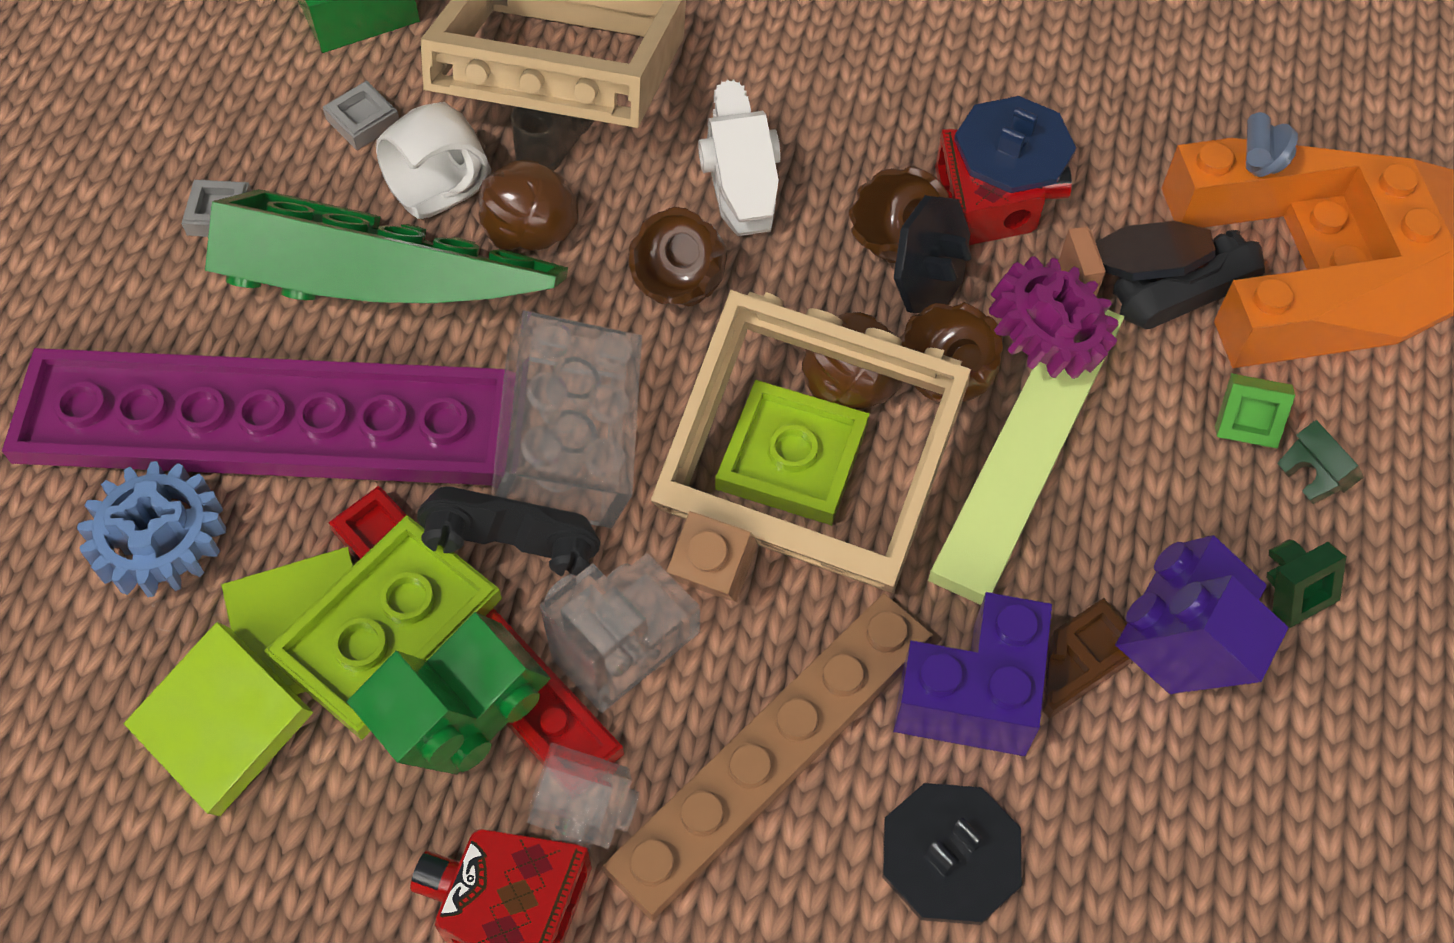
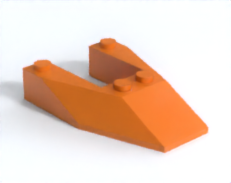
M1225 138L1177 145L1161 188L1174 221L1206 228L1284 217L1307 269L1232 281L1214 319L1232 369L1395 345L1454 316V169L1412 158L1296 145V154L1285 169L1275 174L1270 173L1263 177H1256L1246 168L1247 139Z

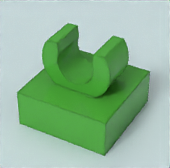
M1231 373L1215 424L1216 436L1278 449L1296 396L1293 385Z

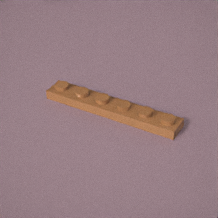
M883 593L602 865L604 873L653 922L902 673L910 641L930 644L932 633Z

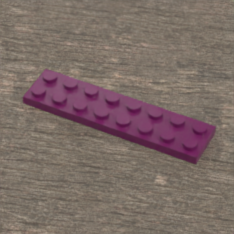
M34 348L2 453L11 464L118 469L131 467L132 469L147 470L150 462L157 461L163 471H170L178 463L183 465L187 472L499 486L513 378L511 369Z

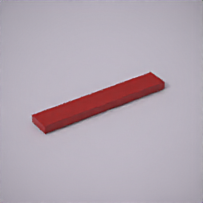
M378 485L328 523L334 535L345 547L349 548V551L359 561L406 514ZM493 608L486 617L501 623L551 678L538 691L540 698L535 707L520 720L513 723L508 722L506 725L568 794L574 798L624 755L623 746Z

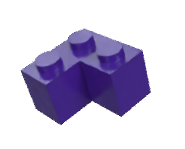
M1214 535L1184 543L1175 542L1168 546L1155 561L1154 570L1156 573L1146 591L1127 611L1126 621L1128 623L1115 645L1169 694L1262 682L1289 628L1260 601L1267 584Z
M986 592L974 624L971 651L911 640L901 676L893 732L1026 756L1040 728L1052 604Z

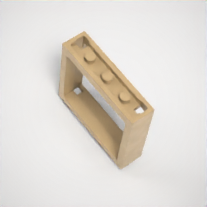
M451 0L421 38L423 90L638 128L684 39L686 0ZM492 11L638 35L644 38L630 64L474 36ZM453 66V76L447 75ZM617 93L628 95V101H631V108L617 105Z
M730 290L651 501L660 511L686 519L689 511L749 531L761 547L894 594L967 390L971 369L960 366L962 361L945 356L944 350L927 348L925 353H921L900 346L902 340L884 330L867 328L865 334L842 327L843 321L840 318L823 310L810 308L806 314L784 308L783 300L768 292H765L764 296L753 292L745 295ZM747 330L943 395L885 556L688 487Z

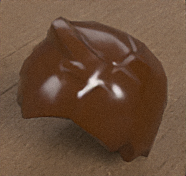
M523 159L510 162L482 180L479 188L480 224L496 248L509 250L520 247L526 250H543L567 238L577 225L578 207L572 191L564 183L565 179L559 173L552 171L545 165H540L537 161Z
M909 166L903 170L894 168L881 170L873 176L871 181L861 185L857 190V201L849 209V216L853 223L851 233L862 246L869 249L874 255L887 260L889 263L896 264L901 227L925 195L950 198L949 193L939 179L918 167Z
M672 207L658 212L642 222L639 234L630 242L628 253L629 267L635 284L646 296L660 304L694 306L702 302L706 297L711 296L723 280L727 260L726 244L712 224L703 221L698 214L687 208Z
M966 302L953 307L941 303L931 304L923 309L920 314L910 317L904 334L900 336L902 340L900 346L921 353H925L927 348L944 350L945 356L962 361L960 366L971 369L969 384L962 402L972 400L990 388L1000 371L1003 351L1002 336L996 335L994 331L998 325L997 322ZM914 385L925 397L938 403L941 402L942 394Z
M853 312L837 316L843 321L842 327L865 334L867 328H876L895 335L869 314ZM805 349L802 371L805 376L806 385L813 397L833 403H840L853 409H867L877 404L886 403L901 387L902 381Z

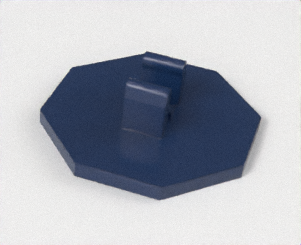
M1021 96L975 104L954 137L969 175L1009 193L1057 184L1076 152V146L1060 113Z

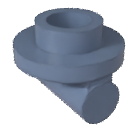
M1258 112L1252 114L1247 120V170L1256 177H1263L1285 169L1296 154L1297 131L1289 124L1273 126L1271 118L1265 113Z

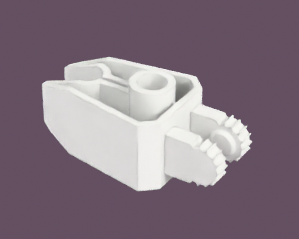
M727 79L726 82L721 81V84L717 85L716 90H714L715 109H713V118H708L707 138L698 140L701 169L703 173L711 172L720 215L737 236L771 232L779 182L775 164L780 162L778 134L776 129L769 130L764 111L751 112L749 99L746 96L747 91L744 90L745 86L740 85V82H735L734 79L733 81Z

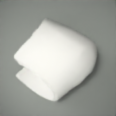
M446 102L427 104L412 109L388 127L376 142L378 164L384 180L402 206L417 219L430 218L470 198L479 191L482 180L491 172L490 165L474 129L461 112Z

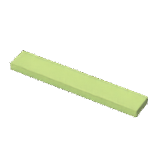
M1107 310L1105 315L1118 320L1119 325L1111 333L1116 337L1125 316ZM1106 357L1091 373L1084 370L1075 379H1072L1065 369L1056 378L1050 377L1046 364L1041 362L1031 371L930 571L929 582L980 605L986 592H994Z

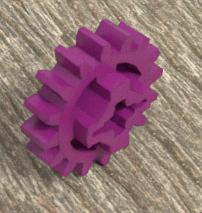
M1032 256L1025 265L1018 261L1014 263L991 292V296L996 300L990 306L989 314L1002 319L994 329L996 335L1010 336L1013 342L1010 344L1008 351L1011 354L1021 351L1028 355L1027 367L1032 370L1041 362L1046 364L1047 371L1050 377L1056 378L1063 369L1066 370L1072 379L1078 378L1084 370L1091 373L1117 342V338L1111 333L1119 325L1118 320L1105 315V312L1112 306L1111 301L1104 298L1098 299L1095 296L1094 292L1098 287L1095 281L1084 284L1079 280V268L1074 266L1068 272L1062 271L1056 258H1051L1046 266L1043 267L1038 258Z

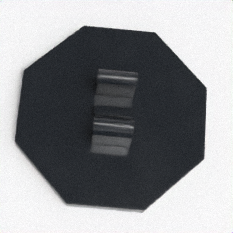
M925 195L901 227L894 281L907 312L921 313L923 309L933 303L947 305L963 283L966 261L972 259L969 249L971 233L959 199Z
M1178 221L1125 226L1095 242L1106 270L1105 273L1131 281L1149 279L1152 283L1157 281L1156 278L1184 276L1216 258L1211 230Z
M924 783L884 819L882 878L920 920L981 925L1022 886L1021 827L982 787Z

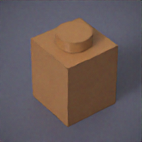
M689 511L667 573L679 583L737 603L758 547V542L749 531Z

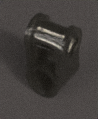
M522 107L514 108L511 114L516 161L523 159L537 161L540 165H545L554 171L561 165L563 159L580 136L588 131L594 120Z

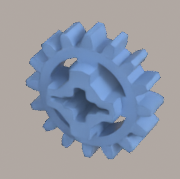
M157 461L150 462L147 474L139 477L131 467L124 469L125 482L117 486L107 480L101 484L107 495L103 501H86L84 506L94 520L78 523L77 530L86 540L79 549L104 584L113 581L122 594L128 595L138 583L147 597H154L158 584L167 581L174 591L180 590L181 574L189 571L191 574L200 577L204 574L198 562L201 556L217 557L220 553L212 537L226 533V526L219 516L223 508L204 478L200 474L190 478L181 464L177 463L166 475ZM181 501L188 504L191 508L185 509ZM114 548H120L125 555H133L132 560L115 553Z

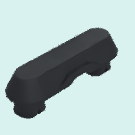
M1228 230L1226 234L1221 233L1213 239L1216 258L1209 261L1208 265L1191 271L1184 276L1165 277L1152 283L1149 279L1131 281L1120 277L1113 289V294L1119 298L1122 304L1120 315L1125 316L1124 320L1144 329H1151L1226 296L1233 280L1263 276L1265 265L1261 245L1257 241L1246 242L1240 235L1239 230Z
M448 486L440 487L428 497L417 511V521L424 528L421 540L432 551H436L437 546L442 545L443 553H452L461 549L464 541L484 545L495 541L514 545L524 553L551 558L549 567L553 572L563 577L565 570H567L569 577L575 579L590 571L589 559L594 557L600 549V540L589 520L584 515Z

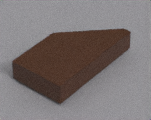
M1102 598L1053 632L1050 639L1043 712L1049 719L1133 662L1115 645L1127 624L1105 598Z

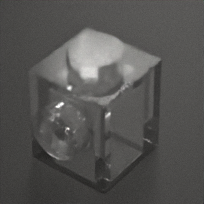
M551 743L528 808L527 823L551 830L550 838L553 841L577 844L588 848V851H590L592 844L609 849L615 829L627 832L637 806L639 791L630 789L632 779L628 767Z

